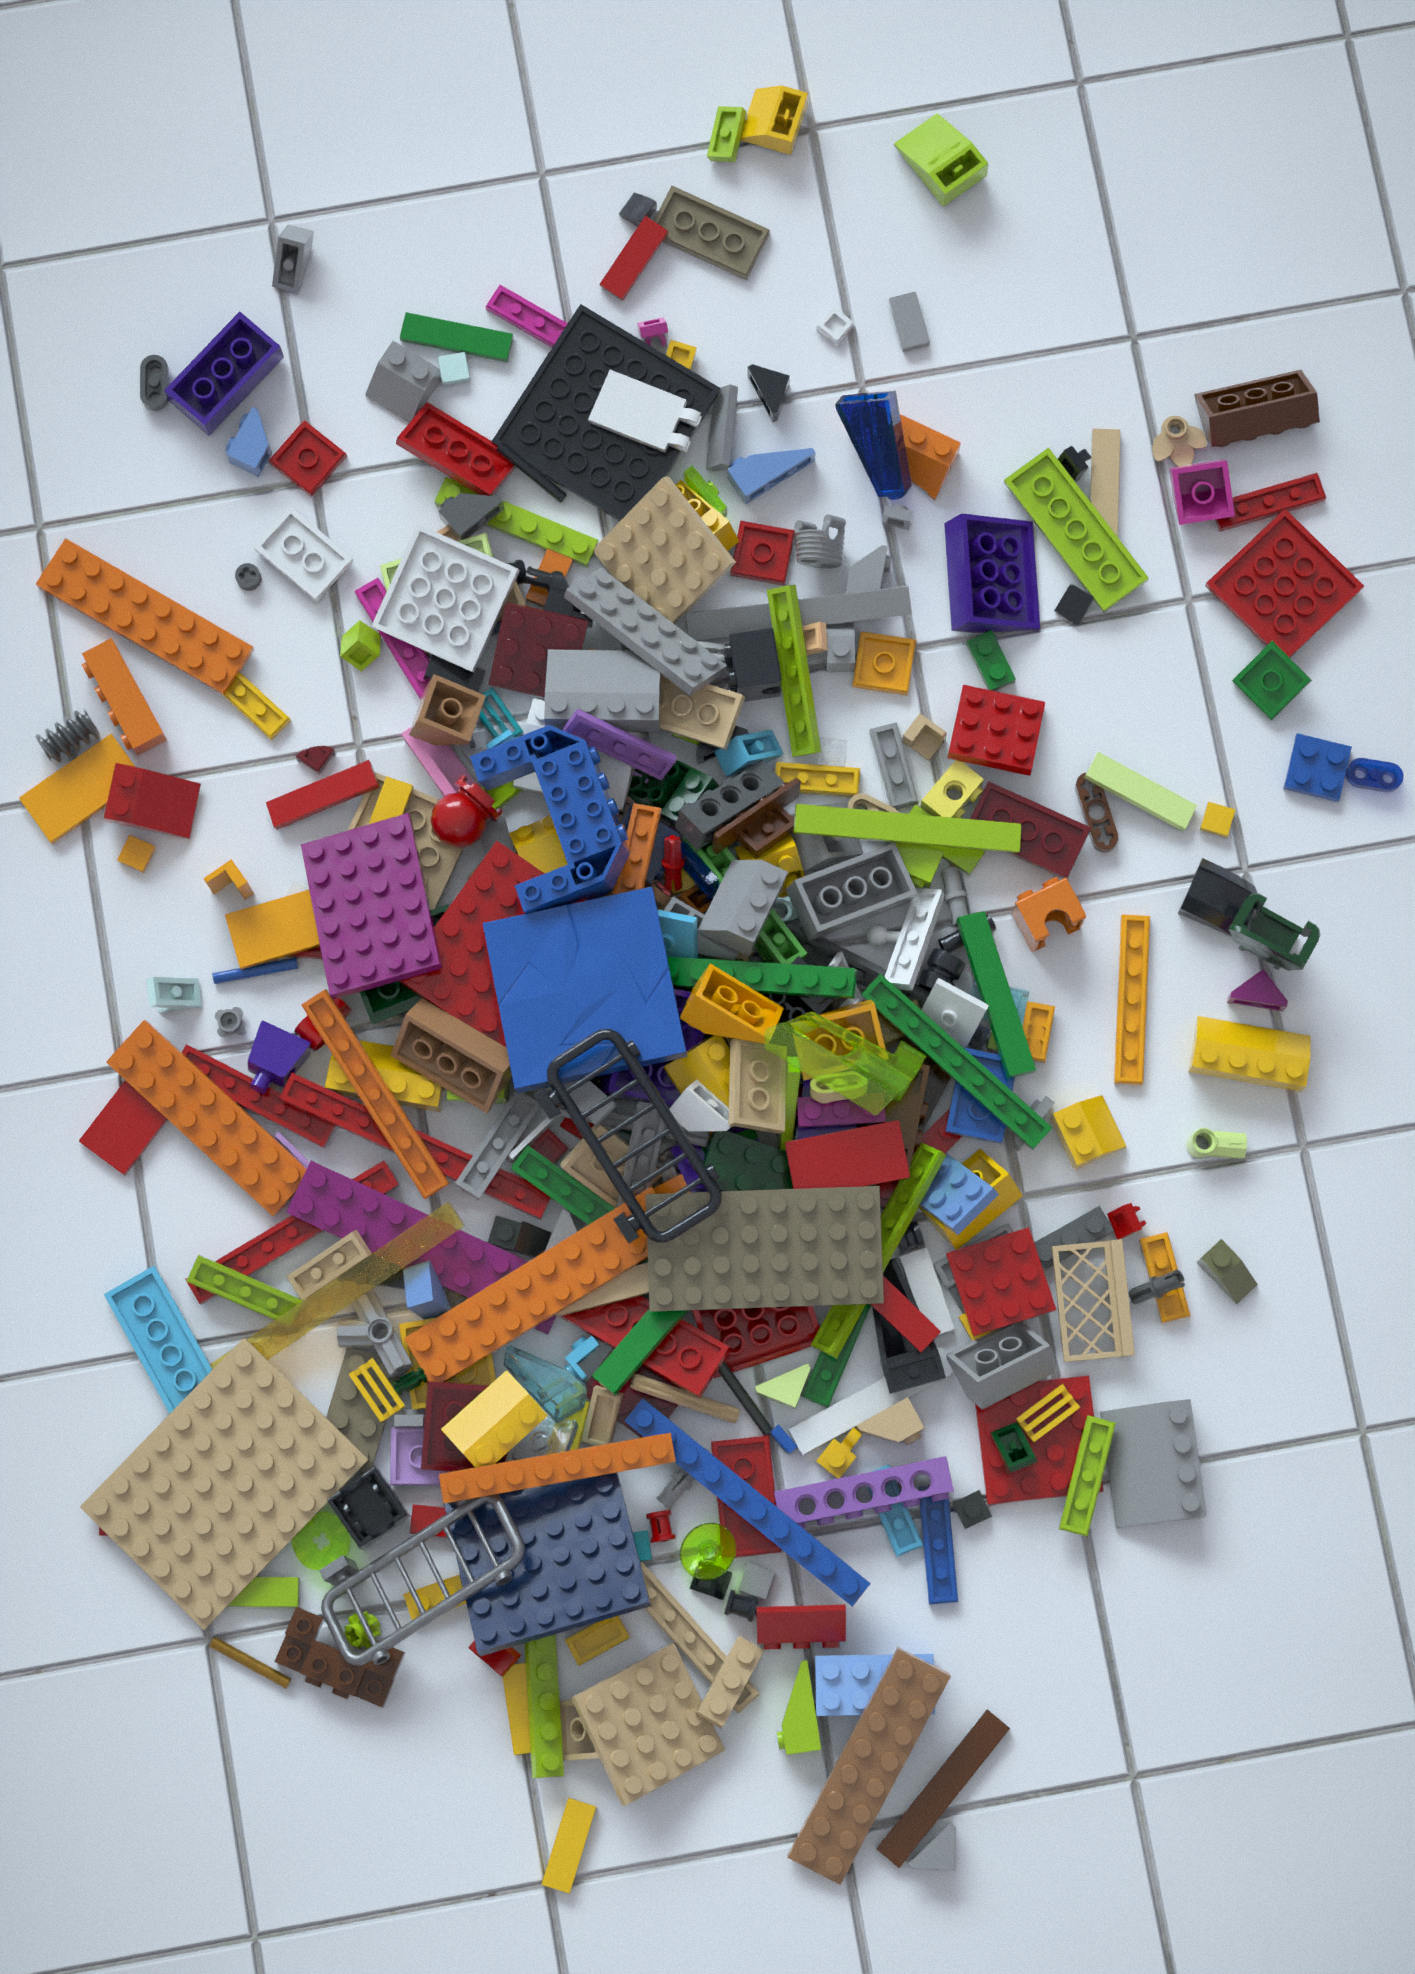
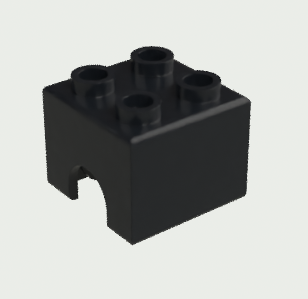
M773 628L730 634L729 643L724 644L726 668H732V671H728L730 691L745 696L744 702L780 697L782 677Z
M376 1466L364 1473L355 1483L327 1499V1502L361 1550L366 1549L411 1517L382 1472Z

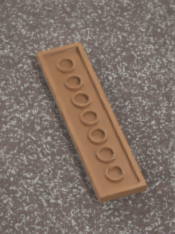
M897 1647L787 1856L789 1859L841 1885L951 1677L950 1673Z

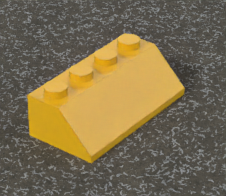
M1197 1016L1188 1072L1302 1092L1306 1087L1311 1058V1036Z
M359 1040L400 1105L437 1112L441 1111L444 1087L393 1058L391 1053L394 1046ZM332 1055L325 1088L343 1096L360 1098Z

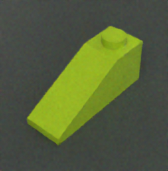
M807 1660L800 1663L781 1724L782 1731L777 1732L779 1750L785 1749L786 1755L821 1750Z

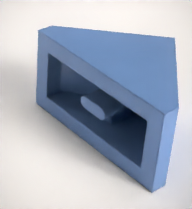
M430 1260L404 1268L406 1302L409 1310L425 1320L437 1318L452 1309Z

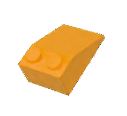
M709 964L694 985L680 1019L706 1034L768 1044L784 1008L714 965Z
M872 1000L837 1008L790 1024L803 1081L888 1060L875 1003Z

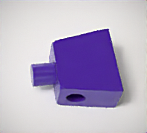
M262 1020L247 1062L248 1071L255 1074L250 1087L262 1094L266 1093L271 1082L280 1087H285L291 1073L296 1074L310 1056L311 1042Z

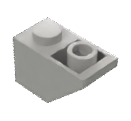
M881 545L850 567L845 593L885 589L887 587V582H882L883 572H889L892 556L887 555L888 546Z

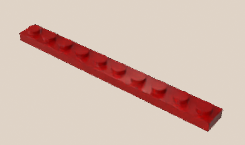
M291 1073L279 1098L280 1101L395 1153L364 1105ZM416 1130L445 1177L457 1181L473 1156ZM501 1168L484 1192V1195L541 1220L551 1199L527 1180Z

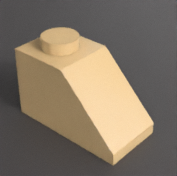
M908 1397L856 1425L860 1433L896 1444L904 1441L906 1445L920 1439L922 1436L919 1432L925 1429Z

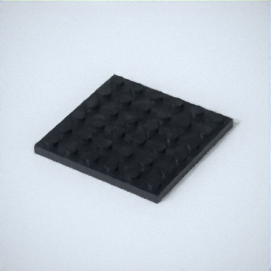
M580 304L491 442L499 446L503 441L545 477L620 522L662 477L668 475L682 451L668 446L666 453L589 423L588 418L609 370L686 399L687 405L685 408L694 409L701 413L700 423L720 394L721 388ZM679 421L674 433L685 435L691 439L697 427Z

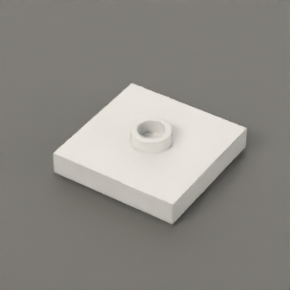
M938 978L921 1010L956 1042L966 1048L989 1005Z

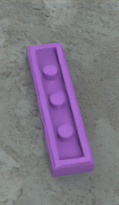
M578 708L563 727V731L584 739L590 747L595 746L598 751L660 780L664 778L676 762V755Z

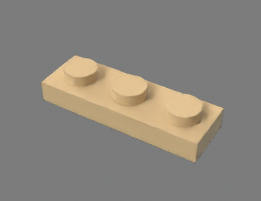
M355 1230L286 1277L300 1299L304 1300L369 1257L372 1253L358 1231Z
M738 1636L695 1714L721 1729L764 1650Z

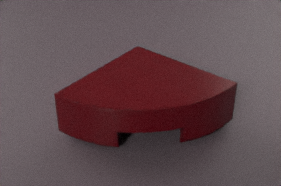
M314 746L303 749L297 754L296 759L320 775L335 754V750L328 746Z

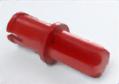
M670 835V837L664 839V859L662 860V867L665 868L664 887L672 891V880H674L675 891L683 886L682 867L684 866V860L681 858L680 837Z

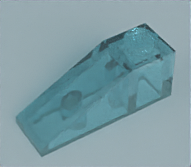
M510 1345L506 1348L503 1365L557 1424L584 1408L587 1396L586 1386L580 1379H576L570 1371Z

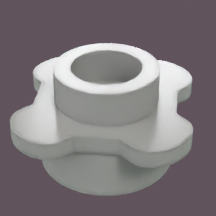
M234 1007L224 1011L218 1010L215 1013V1019L219 1025L217 1030L219 1036L227 1037L228 1034L236 1033L241 1035L244 1033L245 1025L242 1024L241 1016L243 1011L241 1008ZM228 1020L233 1021L231 1025H229L227 1022Z

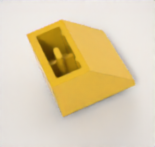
M783 85L755 89L740 140L792 155L807 109L808 93Z
M791 834L757 858L742 845L734 847L738 860H763L788 872L778 898L787 897L786 889L792 882L805 877L798 850Z

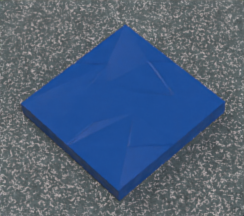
M652 887L483 923L514 1088L517 1093L549 1087L547 1069L550 1062L567 1049L601 1029H612L619 1032L626 1042L633 1040L641 1053L636 1058L642 1067L688 1057ZM604 1040L561 1067L558 1072L559 1079L562 1084L580 1080L620 1053L611 1041ZM622 1059L597 1076L629 1070V1067L624 1059Z

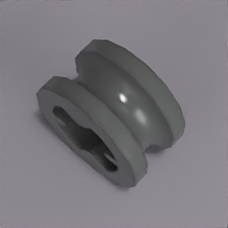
M244 563L237 568L235 579L241 589L252 591L260 585L261 574L254 564ZM250 571L251 575H256L255 578L252 577V582L247 583L245 579H241V576L245 577L244 573Z

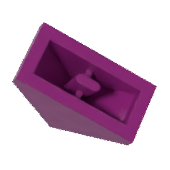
M1264 969L1233 990L1227 997V1003L1282 1012L1288 1004V1000Z

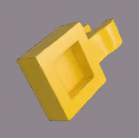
M852 1428L841 1444L833 1439L816 1462L837 1479L841 1478L857 1457L851 1452V1449L862 1437V1434L855 1428Z

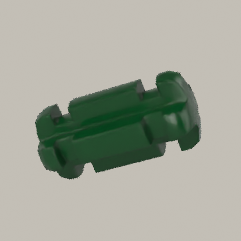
M421 1367L417 1368L418 1371L416 1372L413 1370L400 1377L399 1381L394 1380L392 1382L393 1388L398 1395H403V1391L408 1392L420 1386L421 1382L424 1381L426 1383L428 1381L426 1374H424L425 1371Z

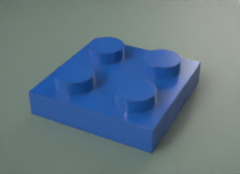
M1297 733L1283 789L1339 802L1352 746Z

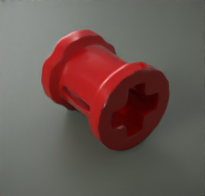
M671 1510L646 1514V1519L650 1520L652 1531L651 1543L676 1539V1535L672 1533L669 1518L672 1514Z

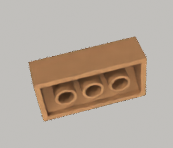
M421 998L405 1014L391 1056L488 1114L512 1076L507 1048L424 998Z

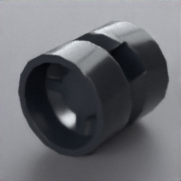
M933 948L927 960L929 968L922 970L916 985L931 992L937 979L940 978L955 986L953 980H959L966 964L946 951Z

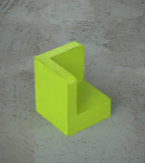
M359 620L342 636L340 657L362 672L380 656L381 635Z

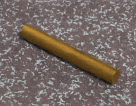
M217 1637L213 1638L209 1646L287 1689L292 1678Z

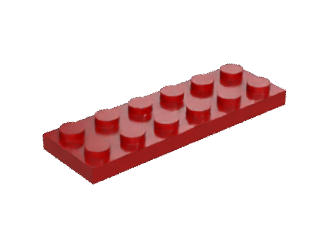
M637 1296L560 1316V1318L615 1349L649 1310V1300L642 1296ZM681 1319L642 1365L700 1399L731 1349L726 1344Z

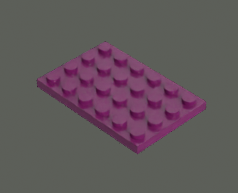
M409 813L301 844L328 990L332 999L442 968L413 822Z

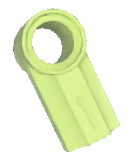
M1200 1128L1189 1137L1186 1145L1188 1152L1196 1158L1209 1156L1244 1159L1247 1150L1246 1133L1212 1131L1207 1128ZM1196 1137L1205 1138L1208 1142V1149H1200L1196 1145Z

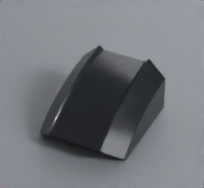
M1202 858L1178 914L1232 936L1229 927L1248 895L1257 893V890L1253 884L1242 877ZM1252 907L1243 925H1248L1249 920L1253 914L1254 907Z

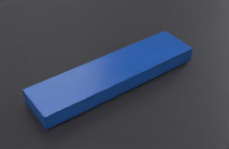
M920 1486L918 1491H926L930 1486ZM931 1497L920 1499L928 1603L930 1605L958 1602L949 1499L932 1502Z

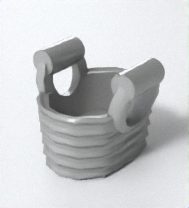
M827 514L823 520L822 530H817V526L813 523L801 520L796 521L794 527L797 562L815 568L830 569L840 567L843 560L842 551L844 550L846 520ZM829 527L838 529L834 539L829 537Z

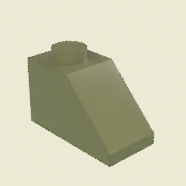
M1222 1239L1197 1261L1202 1269L1235 1304H1238L1258 1285L1243 1261Z

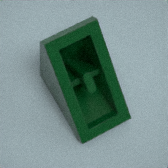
M1018 1422L990 1432L1007 1475L1034 1465L1037 1462L1036 1456Z

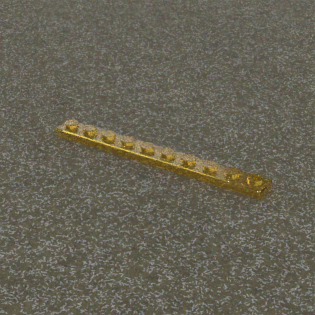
M445 1203L247 1340L267 1360L271 1359L466 1225L451 1203ZM229 1352L211 1363V1368L214 1369Z

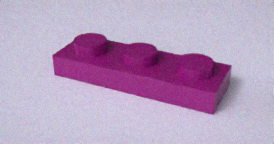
M884 1093L864 1094L856 1099H845L830 1103H820L812 1097H798V1128L885 1123Z

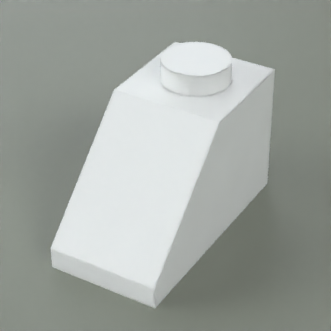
M698 1080L688 1086L670 1108L680 1127L685 1128L687 1131H727L732 1127L728 1125L729 1108Z

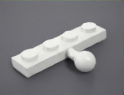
M916 888L918 894L911 901L901 932L888 931L881 924H875L867 931V940L875 947H881L887 942L896 943L885 978L897 989L913 990L945 899V894L942 890Z

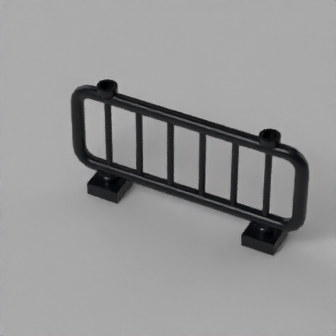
M601 1029L555 1057L547 1069V1080L552 1091L548 1092L544 1088L534 1094L549 1120L561 1114L558 1107L563 1105L632 1213L627 1216L623 1212L613 1219L627 1242L631 1243L639 1238L640 1235L637 1231L642 1229L650 1240L657 1243H666L677 1238L718 1210L721 1204L722 1193L716 1180L720 1176L711 1163L705 1166L636 1057L641 1055L633 1040L626 1042L619 1032L612 1029ZM604 1040H609L615 1045L620 1053L618 1056L568 1088L564 1087L558 1076L561 1067ZM624 1059L636 1079L581 1113L569 1093ZM640 1084L651 1104L597 1138L585 1118ZM656 1109L667 1129L613 1163L601 1143L651 1110ZM671 1133L683 1153L636 1184L628 1187L617 1167ZM687 1158L699 1178L644 1212L632 1192ZM699 1184H704L710 1194V1200L705 1206L665 1231H659L653 1226L648 1218L649 1216Z

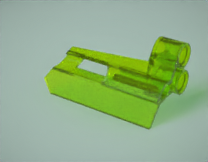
M814 1012L806 1013L790 1021L765 1029L764 1049L875 1116L892 1099L897 1102L900 1101L926 1058L925 1054L902 1040L895 1053L892 1054ZM821 1027L853 1046V1050L845 1055H836L803 1034Z

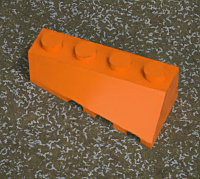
M860 396L848 419L849 432L874 452H878L887 460V463L899 469L912 483L920 486L927 492L928 496L934 501L936 500L959 455L961 442L863 396Z

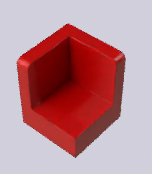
M475 1640L468 1647L501 1677L508 1672L521 1656L513 1647L479 1656Z

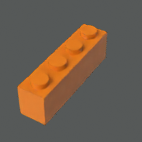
M110 638L83 652L82 655L86 662L81 665L89 679L95 677L99 686L94 689L102 703L105 701L109 703L111 710L107 713L114 726L116 727L120 724L124 734L120 735L127 750L133 748L138 756L165 742L167 739L113 639Z

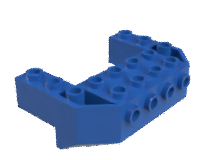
M547 725L470 756L478 782L486 791L536 772L568 865L515 885L525 914L570 905L583 899L587 901L601 898L613 890L630 854L626 844L629 838L624 825L619 824L616 816L619 814V810L614 798L610 799L607 790L610 788L605 773L600 771L598 763H601L595 746L591 748L584 739Z

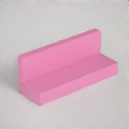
M411 727L401 733L405 742L443 796L457 792L454 783L461 775H465L468 778L466 781L468 785L471 786L475 782L450 745L434 746L409 735Z

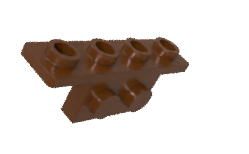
M796 777L789 783H783L776 792L768 797L761 798L750 810L742 811L734 821L726 826L719 827L713 835L712 851L718 854L737 840L757 858L794 831V818L783 808L799 797L801 781Z

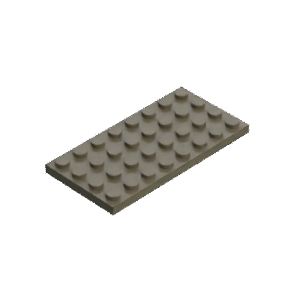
M879 1186L721 1192V1204L718 1210L677 1238L666 1243H657L647 1237L650 1312L884 1303ZM709 1192L685 1193L648 1218L657 1230L665 1231L705 1206L710 1200ZM674 1193L646 1194V1211Z

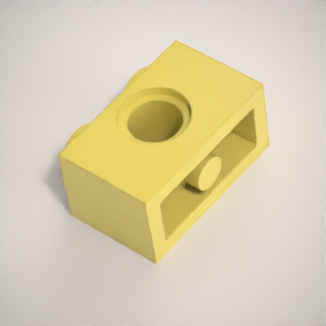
M955 760L921 800L920 807L932 816L962 818L966 812L963 809L969 801L974 803L983 793L981 787L984 779L965 763ZM951 789H956L961 793L962 797L959 800H951L946 793Z

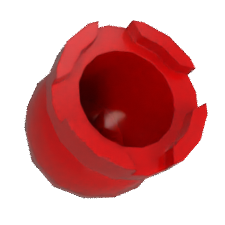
M461 775L454 783L457 792L446 794L438 800L431 814V825L436 837L442 843L454 848L472 846L484 834L487 819L497 822L504 814L501 808H498L496 811L492 807L495 800L478 784L474 782L471 786L466 783L468 778L465 775Z

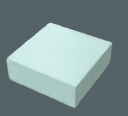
M465 352L438 357L443 386L470 381Z

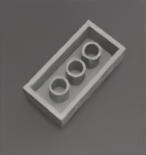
M895 842L794 880L786 889L808 941L907 904L918 894Z

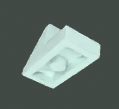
M151 977L146 979L149 1007H158V1012L160 1013L202 1006L198 978Z

